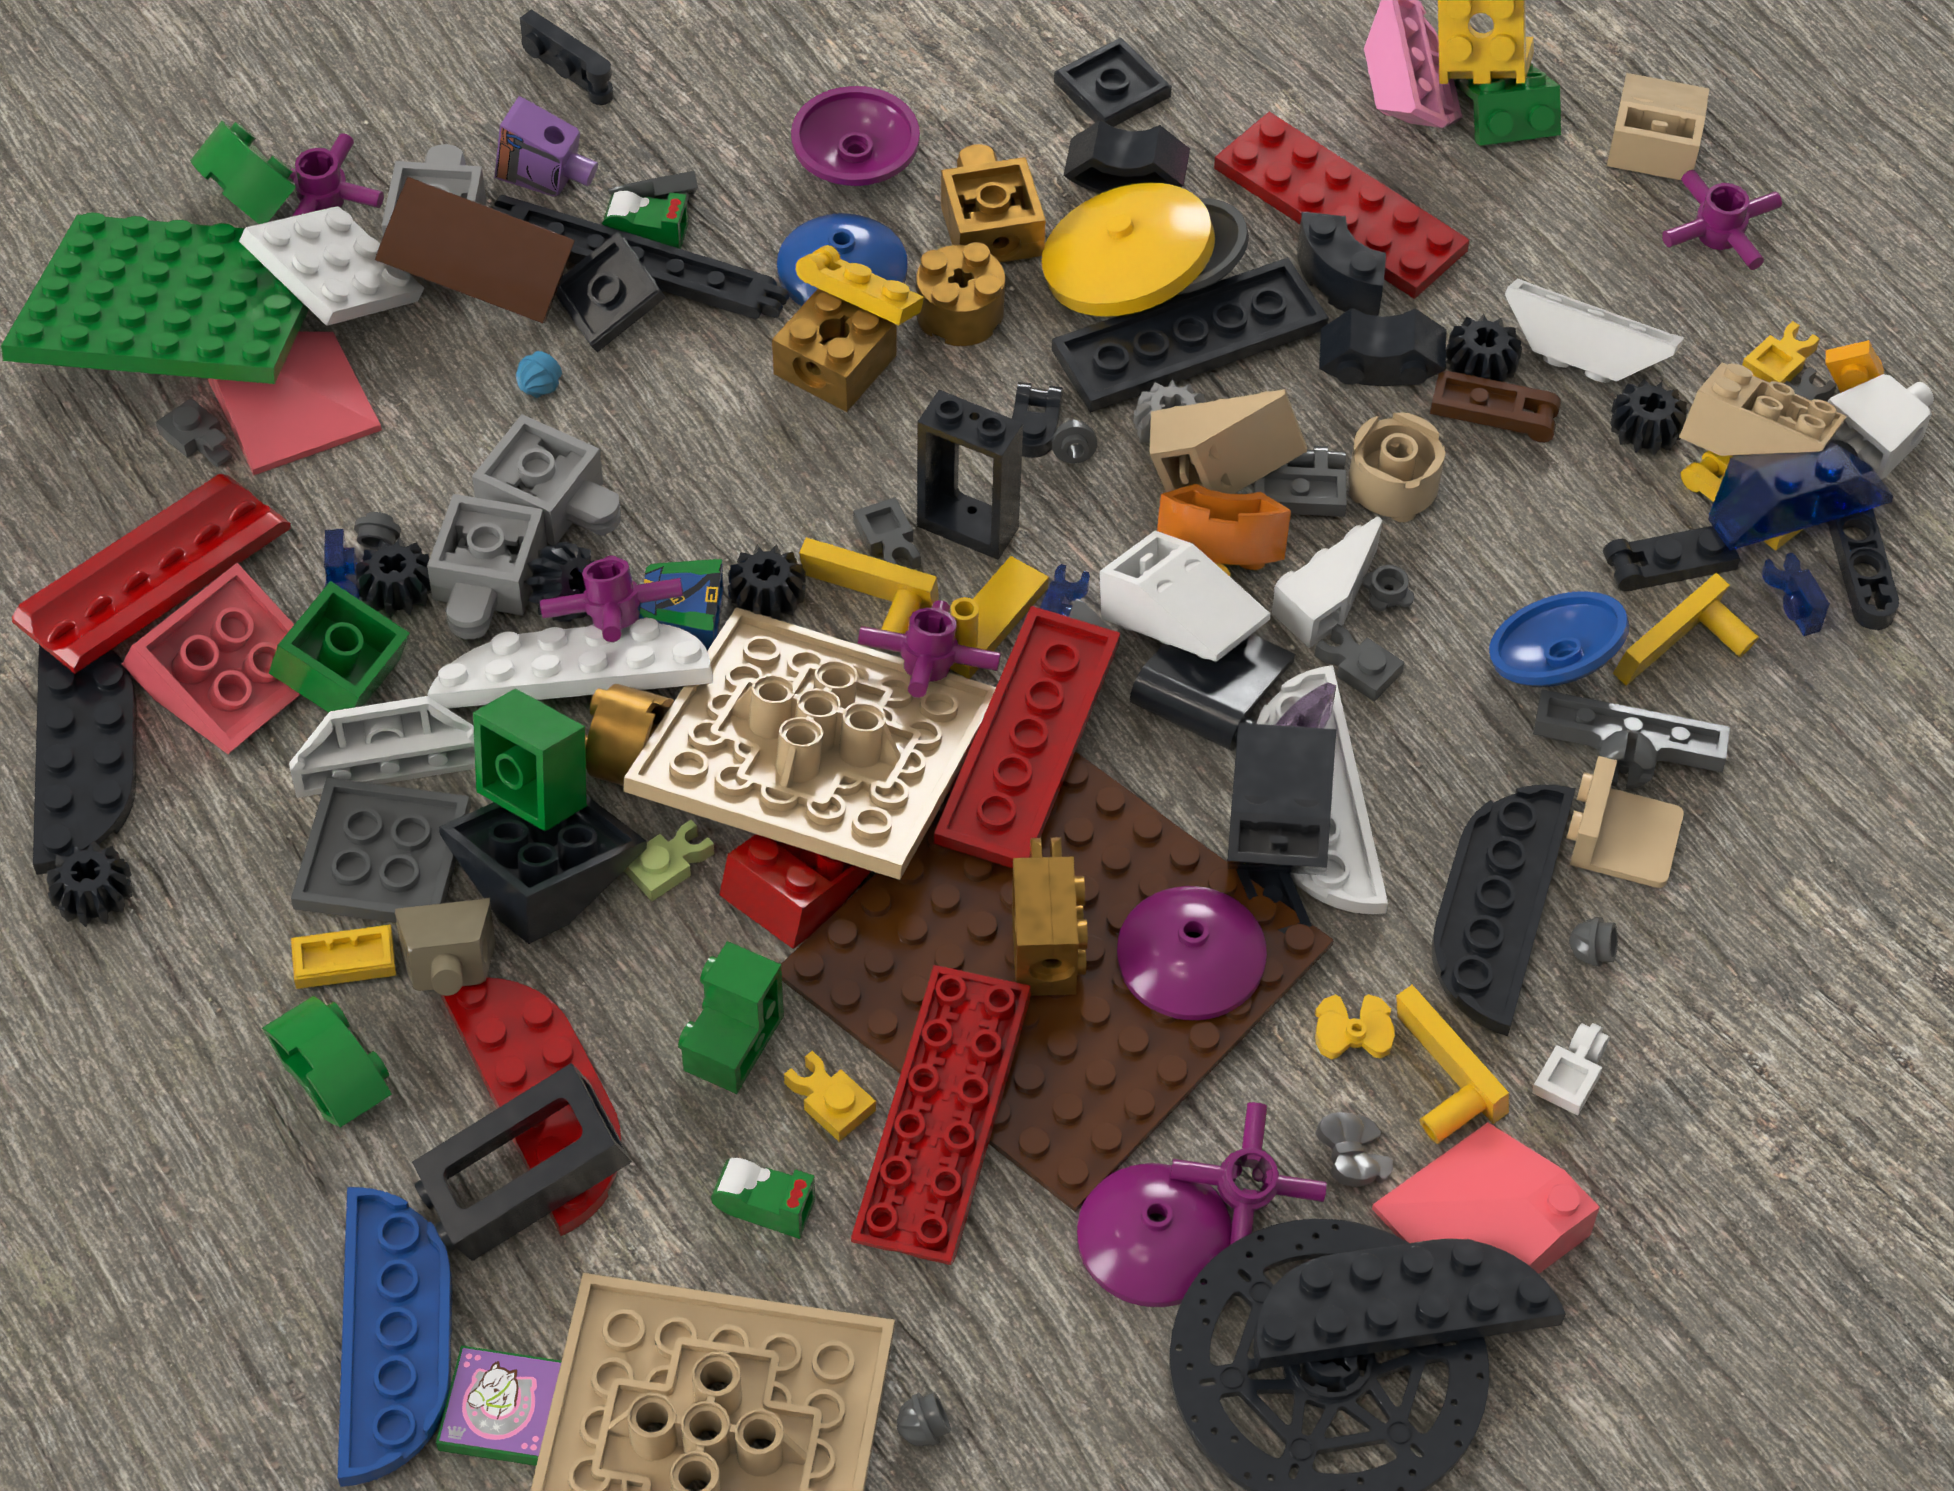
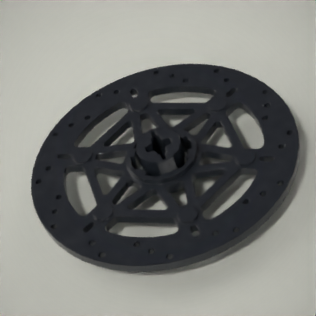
M1337 1219L1293 1220L1257 1230L1235 1241L1215 1256L1197 1275L1184 1295L1172 1329L1169 1351L1170 1379L1177 1408L1187 1430L1206 1457L1229 1479L1247 1491H1427L1442 1480L1466 1453L1479 1428L1488 1397L1490 1374L1488 1352L1484 1337L1452 1341L1456 1345L1450 1346L1438 1343L1404 1348L1409 1350L1408 1354L1383 1363H1378L1375 1353L1303 1363L1301 1367L1300 1364L1282 1366L1285 1379H1250L1248 1377L1250 1374L1261 1371L1257 1370L1255 1359H1250L1247 1355L1254 1338L1260 1309L1269 1291L1274 1286L1265 1277L1264 1272L1298 1260L1408 1244L1409 1242L1378 1228L1352 1221ZM1239 1274H1243L1250 1282H1246ZM1235 1296L1241 1297L1251 1307V1311L1234 1361L1231 1364L1215 1366L1210 1362V1346L1215 1326L1229 1301ZM1442 1362L1448 1367V1385L1445 1401L1439 1416L1427 1433H1420L1410 1424L1408 1418L1425 1365ZM1408 1369L1411 1374L1400 1406H1395L1377 1379ZM1359 1370L1364 1371V1376L1360 1375ZM1208 1382H1214V1383H1215L1214 1385H1209V1386H1201V1385H1200V1384H1202V1383H1208ZM1257 1394H1292L1294 1396L1291 1424H1285ZM1366 1394H1370L1388 1422L1380 1421L1356 1402ZM1227 1397H1241L1286 1444L1283 1455L1280 1458H1274L1250 1442L1232 1423L1223 1409L1220 1400ZM1306 1404L1324 1410L1311 1435H1304L1302 1433L1304 1407ZM1338 1411H1344L1369 1430L1368 1432L1332 1438L1325 1437ZM1385 1444L1396 1455V1459L1387 1464L1360 1472L1334 1474L1321 1473L1313 1469V1463L1318 1454ZM1410 1448L1416 1449L1422 1457L1416 1456ZM1292 1468L1298 1470L1295 1479L1289 1477Z

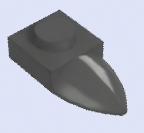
M695 171L625 184L608 189V193L613 195L618 191H629L642 198L650 197L667 200L669 192L687 195V202H689L688 195L695 194L698 185Z

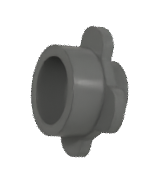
M1384 565L1377 568L1374 572L1367 573L1363 578V586L1369 589L1371 595L1369 604L1375 610L1383 611L1387 607H1394L1396 605L1408 607L1414 601V593L1408 590V575L1400 567Z

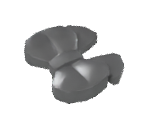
M1345 1112L1331 1113L1321 1119L1315 1134L1321 1142L1329 1146L1333 1151L1331 1160L1334 1165L1331 1169V1174L1335 1180L1343 1185L1361 1187L1373 1183L1374 1180L1378 1183H1383L1393 1171V1160L1388 1156L1365 1154L1363 1150L1364 1145L1378 1140L1381 1131L1372 1120L1360 1114L1355 1115Z

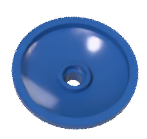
M848 213L824 215L801 224L786 237L777 257V272L780 284L789 292L790 298L801 307L818 288L805 283L798 277L796 263L800 258L813 254L814 251L822 246H833L839 252L842 260L865 265L871 269L873 274L886 280L905 283L908 268L907 254L903 243L891 229L874 219Z
M1578 591L1553 595L1525 606L1505 620L1491 639L1489 646L1490 658L1495 670L1509 681L1531 687H1550L1567 684L1596 672L1612 660L1627 639L1630 628L1629 620L1623 605L1616 599L1602 593Z

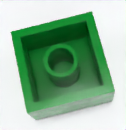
M330 581L277 645L269 674L328 713L330 711L361 707L366 704L399 662L410 633Z
M516 688L473 712L477 793L544 831H547L587 806L584 725Z

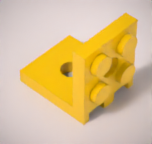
M1438 0L1439 84H1448L1450 79H1473V84H1491L1492 78H1516V83H1525L1534 54V36L1526 37L1525 0ZM1478 13L1487 14L1492 18L1494 27L1487 33L1476 32L1471 27L1470 18Z

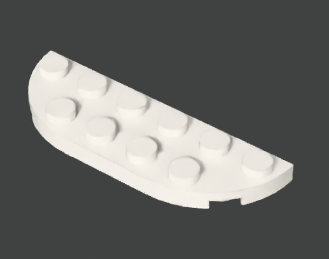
M644 618L621 629V638L616 642L606 641L602 636V630L596 628L594 624L588 627L569 629L551 627L539 632L522 634L515 632L500 633L493 637L491 642L474 648L452 663L443 666L438 671V676L433 681L427 695L448 709L487 705L515 688L536 700L594 695L598 688L608 690L613 684H620L638 690L713 683V673L709 654L698 638L680 628L659 624L652 618Z
M1330 665L1315 668L1285 682L1281 687V691L1268 705H1264L1257 724L1276 725L1301 699L1322 687L1319 709L1298 721L1294 726L1336 729L1327 875L1290 873V876L1309 895L1335 908L1352 913L1386 914L1388 900L1334 667Z

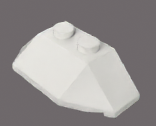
M1518 278L1507 287L1505 293L1533 352L1544 355L1543 360L1551 365L1563 368L1572 365L1585 370L1584 374L1595 381L1608 383L1610 380L1619 381L1669 358L1677 352L1684 340L1683 337L1670 334Z
M428 696L330 711L289 763L296 797L322 794L327 777L385 784L475 769L474 726Z

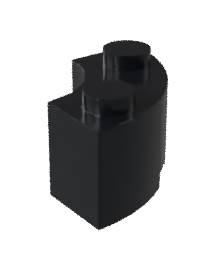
M1099 120L1071 138L1063 176L1071 182L1099 194L1118 187L1138 183H1164L1183 187L1190 148L1161 125L1143 131H1127L1114 128Z
M1302 212L1297 257L1301 272L1309 286L1314 284L1329 297L1328 303L1343 312L1353 308L1368 315L1379 316L1384 285L1386 253L1369 249L1358 242L1347 228L1346 216Z
M1351 308L1321 328L1319 369L1348 385H1419L1424 383L1426 379L1446 370L1447 329L1416 308L1401 315L1385 317L1368 315Z

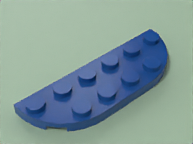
M347 1187L337 1477L340 1487L358 1485L381 1478L397 1470L417 1455L429 1442L442 1421L451 1385L452 1273L446 1247L431 1221L428 1222L422 1215L409 1207L408 1201L388 1192L363 1187Z

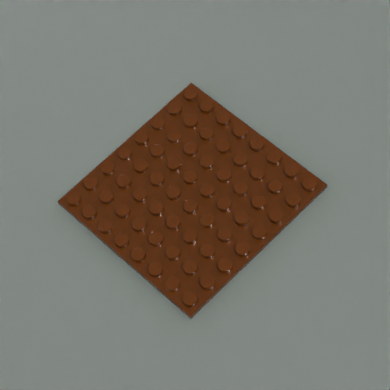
M1075 752L1041 835L1042 857H1050V838L1061 837L1062 857H1074L1075 876H1084L1085 906H1083L1084 919H1087L1088 931L1086 975H1077L1076 994L1030 996L1029 1006L989 1145L1070 1209L1077 1212L1092 1190L1128 1159L1332 947L1334 940L1313 924L1311 927L1297 924L1300 921L1296 912L1281 901L1274 903L1270 898L1263 896L1264 888L1253 880L1251 881L1258 896L1249 900L1236 869H1228L1227 861ZM944 809L933 819L900 880L876 873L781 963L782 981L899 1074L902 1071L933 965L1015 982L1012 921L1013 868L934 844V832ZM1198 886L1223 892L1244 905L1258 921L1265 937L1267 951L1263 977L1251 997L1227 1014L1205 1020H1182L1169 1017L1150 1009L1131 993L1121 976L1117 962V943L1120 929L1125 919L1147 897L1169 888ZM1290 926V927L1286 930L1285 934H1284L1283 932H1281V931L1278 930V929H1281V928ZM1188 932L1185 934L1189 938H1198L1201 936L1199 933L1196 932Z

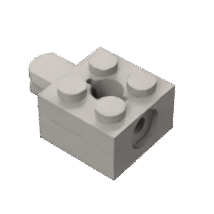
M449 144L431 147L426 154L424 163L395 161L381 225L383 236L407 177L486 206L482 166L466 165L462 150Z
M523 414L520 415L472 476L476 498L543 509L547 543L551 545H556L572 523L596 534L605 535L616 529L621 521L618 493L602 487L603 475L600 449Z
M458 494L452 495L427 568L432 598L436 601L448 603L445 609L447 623L450 631L455 636L463 639H476L484 636L489 629L494 611L523 616L532 591V586L524 582L533 575L527 563L538 559V550L547 546L543 509Z

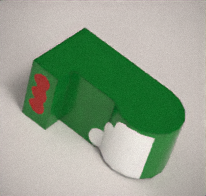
M629 191L615 192L610 197L602 225L681 249L689 225L687 195L669 192L668 199L663 200L650 197L642 198Z
M730 1158L724 1164L712 1193L711 1201L719 1210L730 1216L800 1239L815 1202V1176L798 1170H794L793 1175H789L770 1168H761L746 1159Z

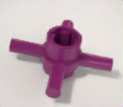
M341 133L330 150L326 148H312L302 152L296 158L295 169L290 168L293 171L290 178L296 185L295 192L300 203L292 217L336 206L341 207L344 200L375 208L381 207L384 200V193L382 191L346 182L344 171L340 168L354 144L351 136Z
M1695 170L1687 171L1682 176L1681 181L1700 204L1696 220L1664 231L1662 233L1664 244L1670 248L1699 237L1704 245L1712 249L1725 250L1733 247L1750 270L1759 268L1763 264L1764 258L1747 238L1745 232L1750 218L1782 206V199L1779 193L1775 191L1749 201L1746 191L1735 184L1720 183L1709 189Z
M610 555L604 559L594 561L584 568L582 572L586 589L584 593L540 600V609L543 619L587 612L592 617L594 626L602 630L603 638L608 642H616L621 638V629L632 625L638 620V606L640 603L684 596L681 578L637 585L632 580L628 562L617 556Z
M941 600L935 601L932 608H922L913 612L909 619L908 631L905 634L861 626L858 637V644L901 652V656L904 659V669L911 676L908 692L916 698L926 695L929 682L947 677L950 667L954 663L998 671L1001 657L1000 652L959 645L955 638L956 620L949 614V604Z
M1247 1103L1242 1149L1229 1154L1220 1166L1172 1159L1170 1179L1217 1186L1223 1201L1234 1209L1230 1245L1252 1233L1254 1212L1266 1207L1275 1195L1324 1202L1327 1183L1324 1181L1279 1175L1273 1158L1262 1150L1268 1107L1262 1103ZM1242 1167L1253 1168L1252 1178L1256 1182H1262L1261 1191L1243 1188L1241 1191L1235 1185L1236 1178L1242 1173Z

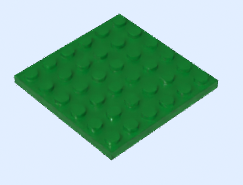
M94 212L83 215L77 214L1 344L3 361L275 384L309 308L239 242L245 228H235L226 223H218L211 226L191 224L186 220L163 222L147 220L141 216L115 218L105 217L103 214Z

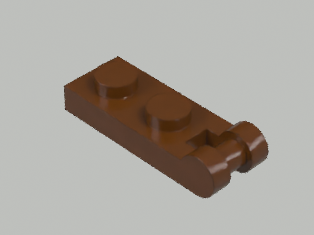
M1445 370L1438 374L1430 414L1525 433L1532 440L1544 443L1549 442L1554 437L1556 422L1553 418L1559 414L1561 399L1558 395L1549 391ZM1523 409L1532 410L1533 412L1523 411Z

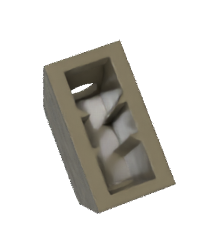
M490 898L395 909L401 956L414 990H435L438 994L448 996L457 993L462 986L477 985L486 981L496 944Z

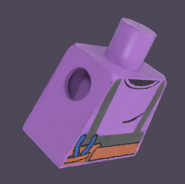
M518 96L500 124L494 178L554 197L561 193L569 178L589 186L596 174L598 162L578 154L580 132L576 127L525 98Z

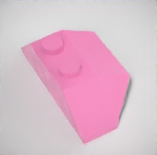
M1381 0L1364 46L1376 109L1387 116H1394L1410 124L1444 128L1458 122L1462 118L1454 79H1450L1448 84H1439L1438 35L1432 25L1425 19L1426 11L1422 3L1418 0Z

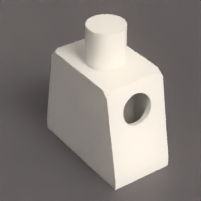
M1885 374L1831 397L1828 403L1836 408V412L1847 417L1832 439L1850 444L1857 452L1860 463L1879 480H1882L1923 439L1932 415L1928 406L1934 401L1933 393L1922 382H1916L1906 389L1892 376Z

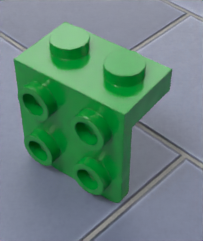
M1532 63L1530 64L1525 83H1516V78H1492L1491 84H1473V79H1456V87L1474 101L1475 142L1479 146L1561 135L1560 85L1548 77L1546 73L1533 67Z

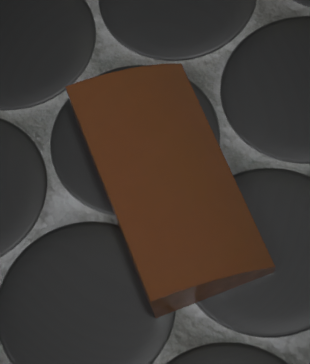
M407 177L375 260L543 324L547 320L575 240Z

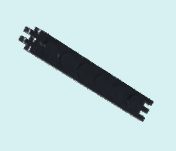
M500 195L495 202V207H492V209L575 240L568 262L578 264L615 233L619 232L633 249L661 291L742 316L758 319L763 314L777 318L783 310L782 305H785L790 297L789 292L785 288L777 286L775 279L770 276L516 198Z

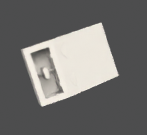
M1156 530L1100 570L1101 619L1117 624L1126 630L1135 631L1157 639L1163 644L1173 645L1197 654L1203 659L1217 662L1270 620V612L1194 544Z

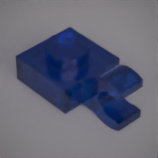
M344 529L325 530V587L332 581L359 599L357 586L349 580V575H355L357 563L355 547H347Z
M1793 553L1786 554L1783 564L1786 571L1777 569L1771 559L1765 560L1762 577L1771 587L1785 592L1783 608L1787 617L1791 621H1795L1803 636L1820 632L1830 603L1810 570H1801L1800 561Z
M1059 565L1055 570L1054 581H1051L1040 608L1069 617L1073 607L1069 603L1075 601L1076 598L1082 599L1088 593L1089 572L1084 571L1081 579L1072 583L1065 580L1066 565Z

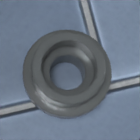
M1069 420L1062 423L1054 433L1052 449L1055 456L1063 462L1081 463L1091 458L1095 453L1097 437L1095 432L1086 423L1079 420Z
M369 512L366 514V517L356 519L354 530L358 534L357 542L364 547L378 550L380 540L387 546L394 545V541L400 537L401 527L393 522V518L381 512Z

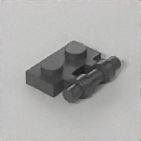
M1314 446L1313 450H1307V452L1255 481L1254 493H1264L1290 509L1291 514L1345 517L1347 506L1346 470H1344L1346 452L1328 451V446Z

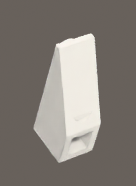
M1375 517L1363 526L1357 525L1353 527L1339 543L1330 549H1321L1312 557L1308 564L1296 572H1287L1276 583L1272 614L1308 648L1331 634L1332 628L1337 623L1341 626L1344 624L1363 582V578L1378 549L1382 519L1380 517Z

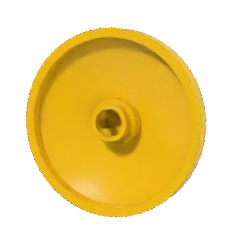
M1164 183L1126 185L1096 195L1069 212L1056 225L1045 243L1041 259L1042 269L1051 293L1061 304L1071 310L1093 316H1120L1152 308L1174 297L1200 275L1213 253L1215 232L1206 206L1196 195L1188 190Z

